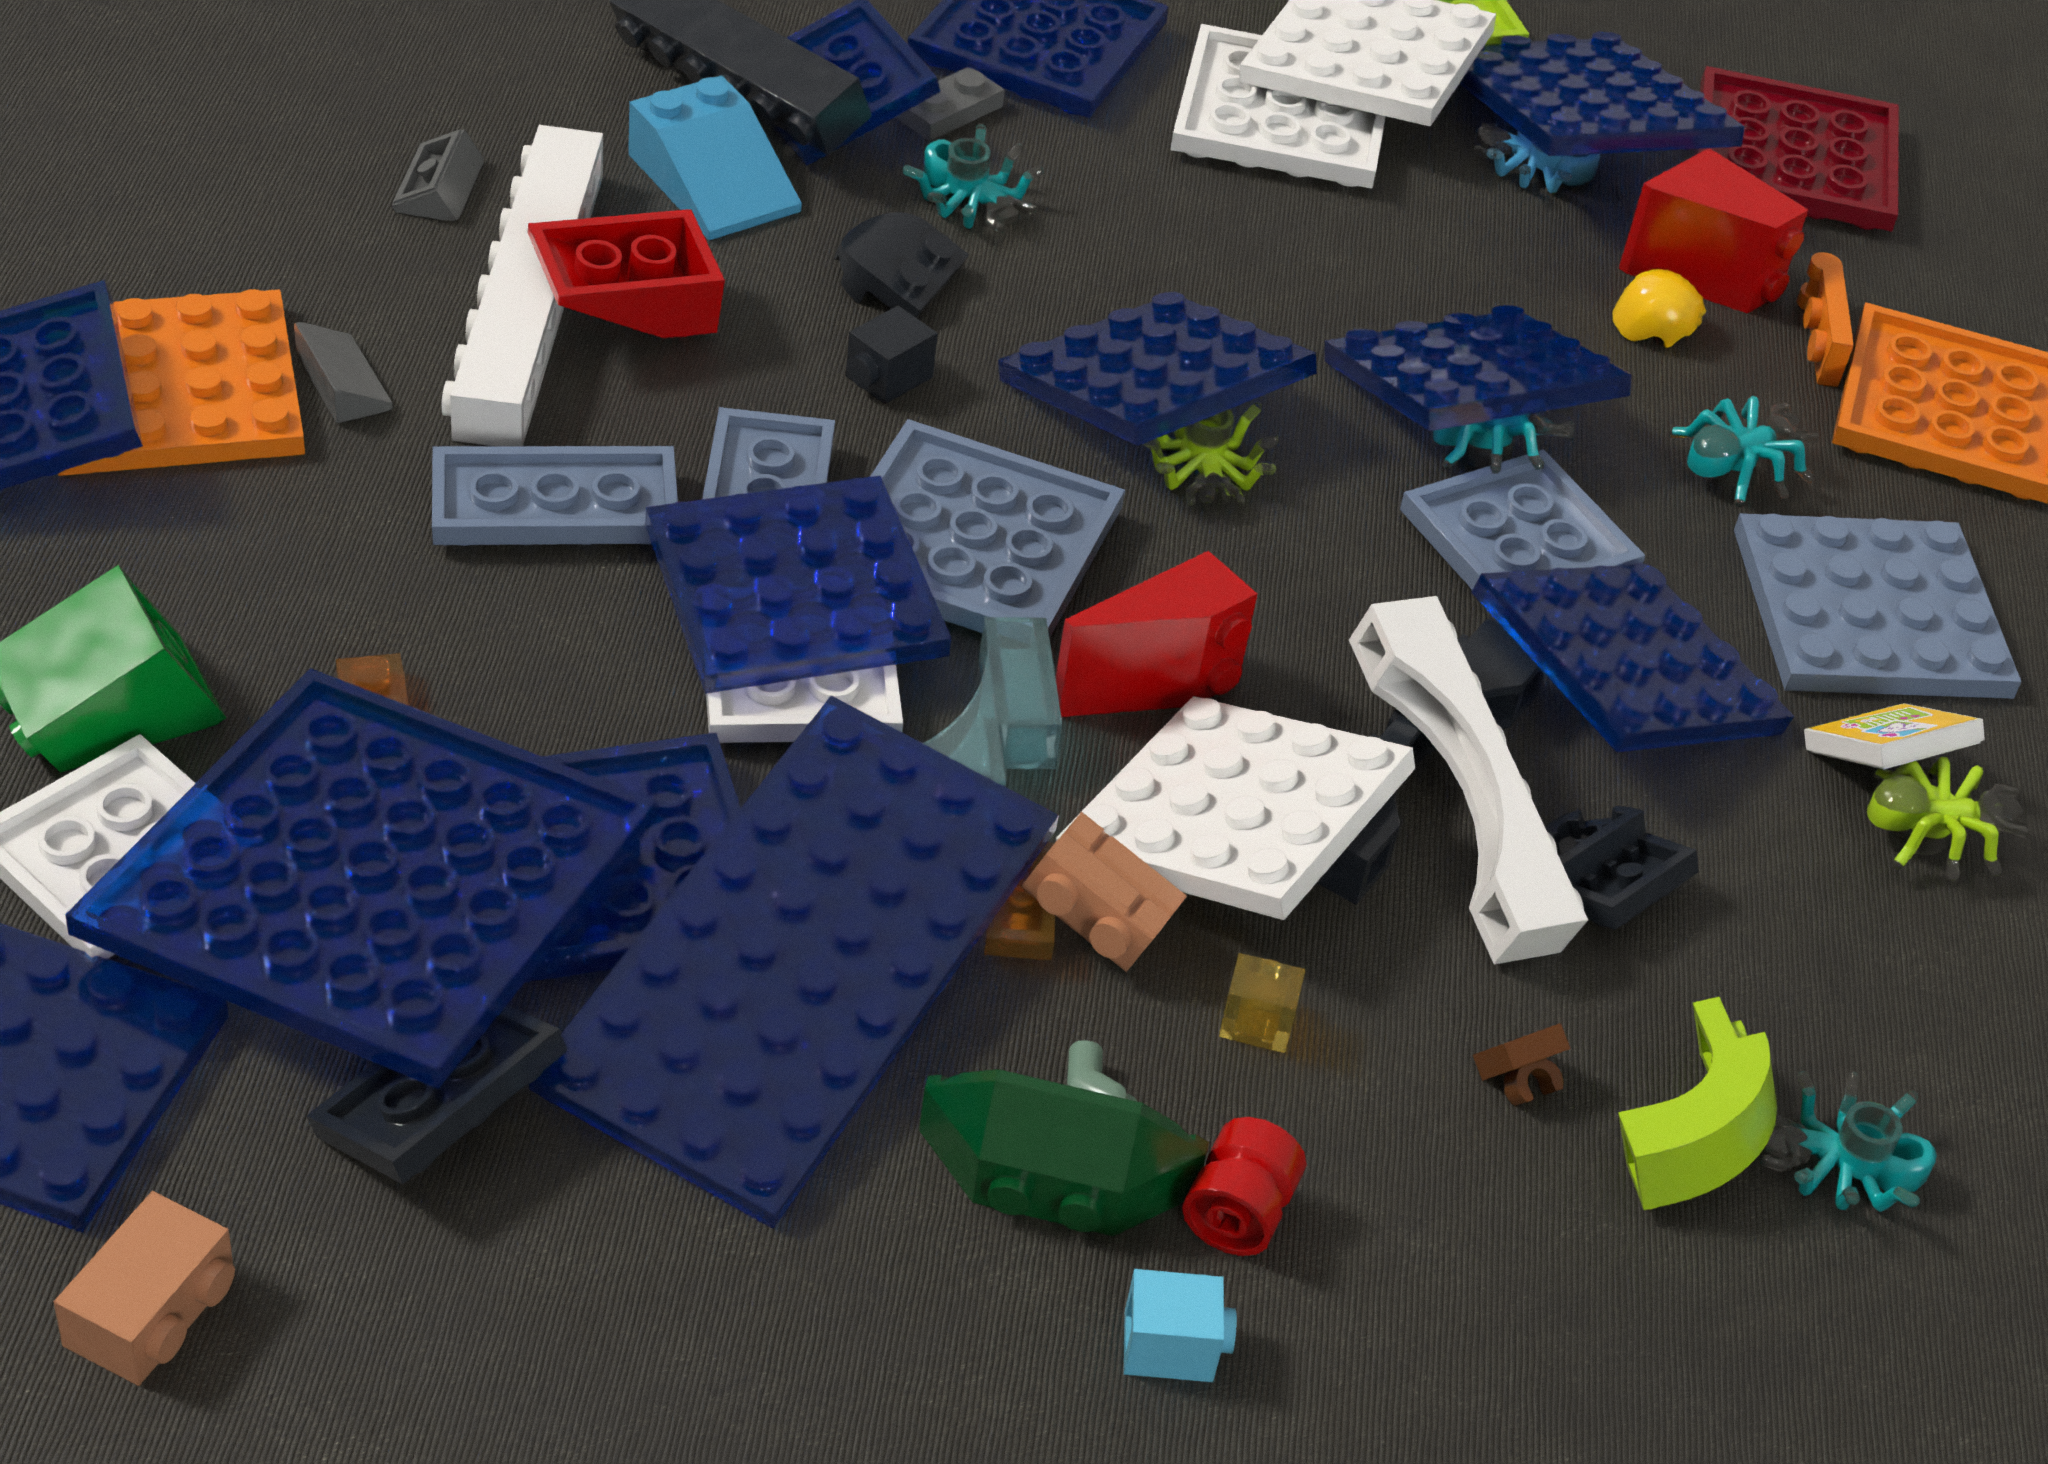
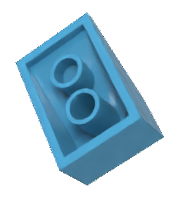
M722 75L704 78L699 82L672 90L658 91L651 96L629 102V156L680 210L692 209L703 235L709 241L801 212L802 203L749 102Z

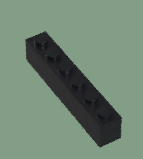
M719 0L609 1L618 21L615 24L616 30L623 41L630 47L636 48L639 46L651 53L663 66L669 67L672 65L684 72L694 83L704 78L722 75L749 102L760 121L769 126L774 124L787 131L796 142L803 146L809 144L829 155L872 117L858 77Z

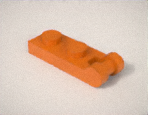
M1819 252L1811 257L1807 268V274L1810 279L1809 282L1801 286L1796 302L1804 310V328L1810 329L1811 335L1808 343L1807 359L1814 362L1817 384L1838 387L1854 346L1841 260L1832 254Z

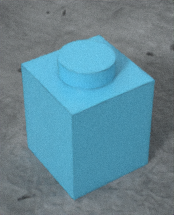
M1134 1269L1124 1316V1375L1213 1382L1221 1353L1232 1354L1236 1338V1309L1224 1307V1277Z

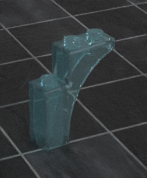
M984 617L979 655L981 683L973 699L947 728L932 739L898 755L873 761L869 800L870 825H1000L1006 785L1005 769L1056 768L1062 718L1046 618Z

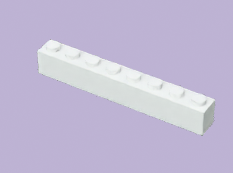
M539 125L532 146L524 145L520 163L521 177L514 176L511 184V209L503 208L499 226L500 241H492L488 259V272L490 275L482 274L480 276L477 291V307L479 309L469 310L465 333L467 345L458 344L454 359L455 381L447 380L443 389L442 415L451 416L452 441L488 446H523L564 309V307L557 304L527 233L528 223L591 218L603 178V133Z

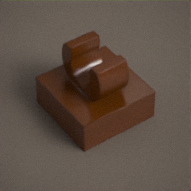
M1559 1023L1473 1054V1058L1482 1081L1506 1073L1504 1078L1505 1095L1509 1102L1516 1106L1534 1100L1532 1091L1528 1086L1529 1074H1532L1538 1080L1539 1088L1543 1095L1563 1089V1076L1560 1069L1555 1063L1546 1058L1571 1048L1562 1024Z

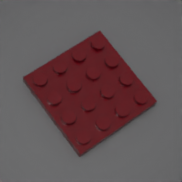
M1705 66L1700 85L1694 156L1708 148L1714 150L1808 209L1807 217L1813 219L1827 218L1852 223L1859 228L1868 230L1876 228L1893 231L1898 217L1899 104Z

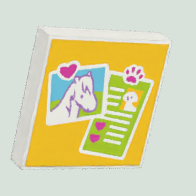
M1905 703L1804 729L1806 750L1811 751V753L1880 769H1887L1980 744V741L1985 740L1983 719Z

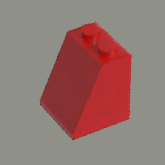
M1708 148L1643 184L1619 269L1635 277L1640 273L1654 269L1672 271L1687 279L1703 299L1750 313L1768 301H1776L1787 288L1789 283L1787 271L1793 255L1798 251L1803 242L1804 233L1801 230L1808 209Z

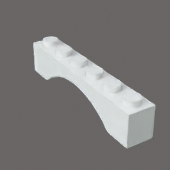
M1437 596L1371 604L1350 637L1349 642L1371 691L1398 709L1426 735L1446 760L1464 792L1474 821L1478 847L1477 879L1469 910L1494 965L1561 953L1588 921L1584 912L1583 902L1578 891L1573 888L1557 854L1556 843L1553 837L1546 831L1532 801L1529 785L1521 777L1510 754L1505 734L1502 728L1496 724L1482 694L1479 678L1472 672L1460 647L1454 625L1447 619Z

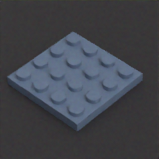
M907 419L816 558L815 577L856 591H886L888 602L1042 653L1122 509L1125 489Z
M1739 514L1734 533L1785 691L2014 699L2021 684V679L1959 523L1890 520L1886 518L1861 519L1832 516Z

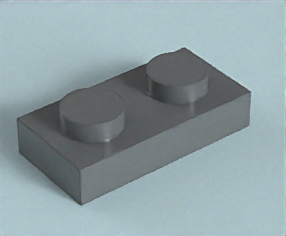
M969 66L897 99L895 118L930 142L1003 107L1005 89Z

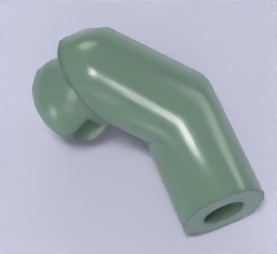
M1082 1040L1070 1046L1067 1085L1137 1101L1133 1095L1126 1093L1123 1085L1102 1074L1103 1049L1099 1044L1093 1041Z

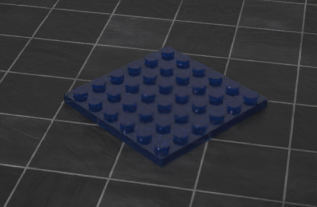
M310 668L65 914L68 935L439 1089L656 822L657 800Z

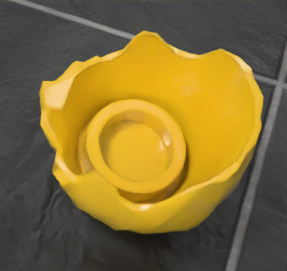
M1654 269L1640 273L1634 278L1617 301L1612 316L1619 332L1630 341H1641L1655 336L1661 338L1664 341L1663 345L1669 348L1684 336H1690L1697 326L1701 325L1702 316L1705 315L1706 308L1703 303V297L1687 279L1669 270Z

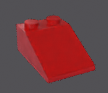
M692 209L528 223L527 233L559 306L661 338L717 333L725 279Z
M1208 550L1065 619L1051 711L1058 717L1182 708L1193 696L1210 698L1214 695H1223L1229 692L1239 683L1242 675V665L1248 637L1252 629V618L1258 593Z

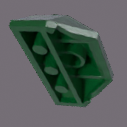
M1001 1069L963 1072L950 1078L944 1075L928 1076L925 1084L919 1132L972 1203L994 1208L1003 1214H1021L1063 1224L1079 1232L1092 1231L1115 1236L1184 1203L1200 1169L1204 1167L1209 1141L1197 1134L1188 1135L1175 1121L1142 1102Z

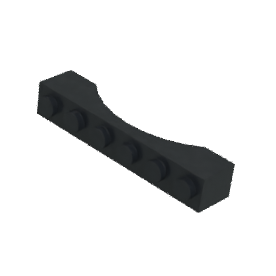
M1487 618L1471 637L1463 634L1458 639V642L1472 672L1479 678L1482 694L1496 724L1505 729L1511 727L1538 695L1551 651ZM1396 708L1389 719L1386 730L1379 737L1375 734L1369 736L1413 747L1415 765L1426 755L1437 750L1426 735ZM1396 791L1318 880L1317 883L1357 905L1388 869L1400 827L1395 801Z

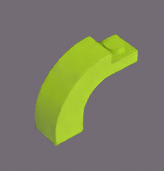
M1720 997L1693 1002L1700 1056L1708 1072L1704 1079L1693 1089L1677 1098L1618 1112L1626 1164L1643 1210L1689 1200L1722 1186L1745 1170L1760 1155L1772 1135L1776 1122L1777 1103L1770 1048L1766 1033L1761 1032L1747 1036L1741 1020L1730 1022Z

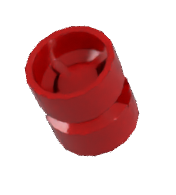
M1254 1117L1234 1118L1223 1126L1209 1152L1206 1165L1200 1169L1185 1198L1182 1209L1185 1221L1191 1230L1208 1245L1224 1253L1238 1256L1257 1255L1267 1248L1283 1215L1281 1208L1289 1204L1304 1174L1307 1162L1305 1152L1297 1140L1282 1127L1267 1120Z

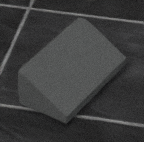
M459 129L420 143L393 200L392 208L396 213L444 221H455L460 218L484 163L481 153L465 129Z
M303 322L294 323L296 355L336 423L393 410L392 401L351 334Z

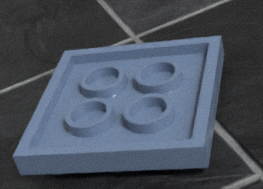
M1544 449L1538 451L1539 456H1528L1526 454L1404 492L1400 507L1403 514L1498 619L1640 573L1646 556Z

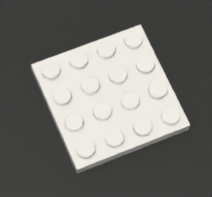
M1289 0L1241 62L1239 82L1431 126L1494 32L1496 13L1482 11L1472 4L1462 3L1455 5L1437 0Z
M1201 24L1173 131L1170 150L1185 152L1196 158L1211 157L1236 162L1243 167H1263L1283 171L1295 177L1309 176L1336 181L1338 184L1347 187H1373L1386 116L1239 82L1240 64L1262 35Z
M1193 696L1082 812L1101 826L1106 834L1116 838L1183 893L1285 920L1415 769L1413 747L1383 741L1377 737H1366L1327 728L1321 724H1310L1280 717L1266 711H1255L1233 706L1210 698ZM1073 821L1056 837V841L1068 829V827L1073 823Z

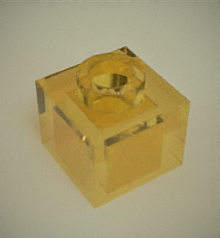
M1239 953L1219 1037L1285 1053L1306 969Z

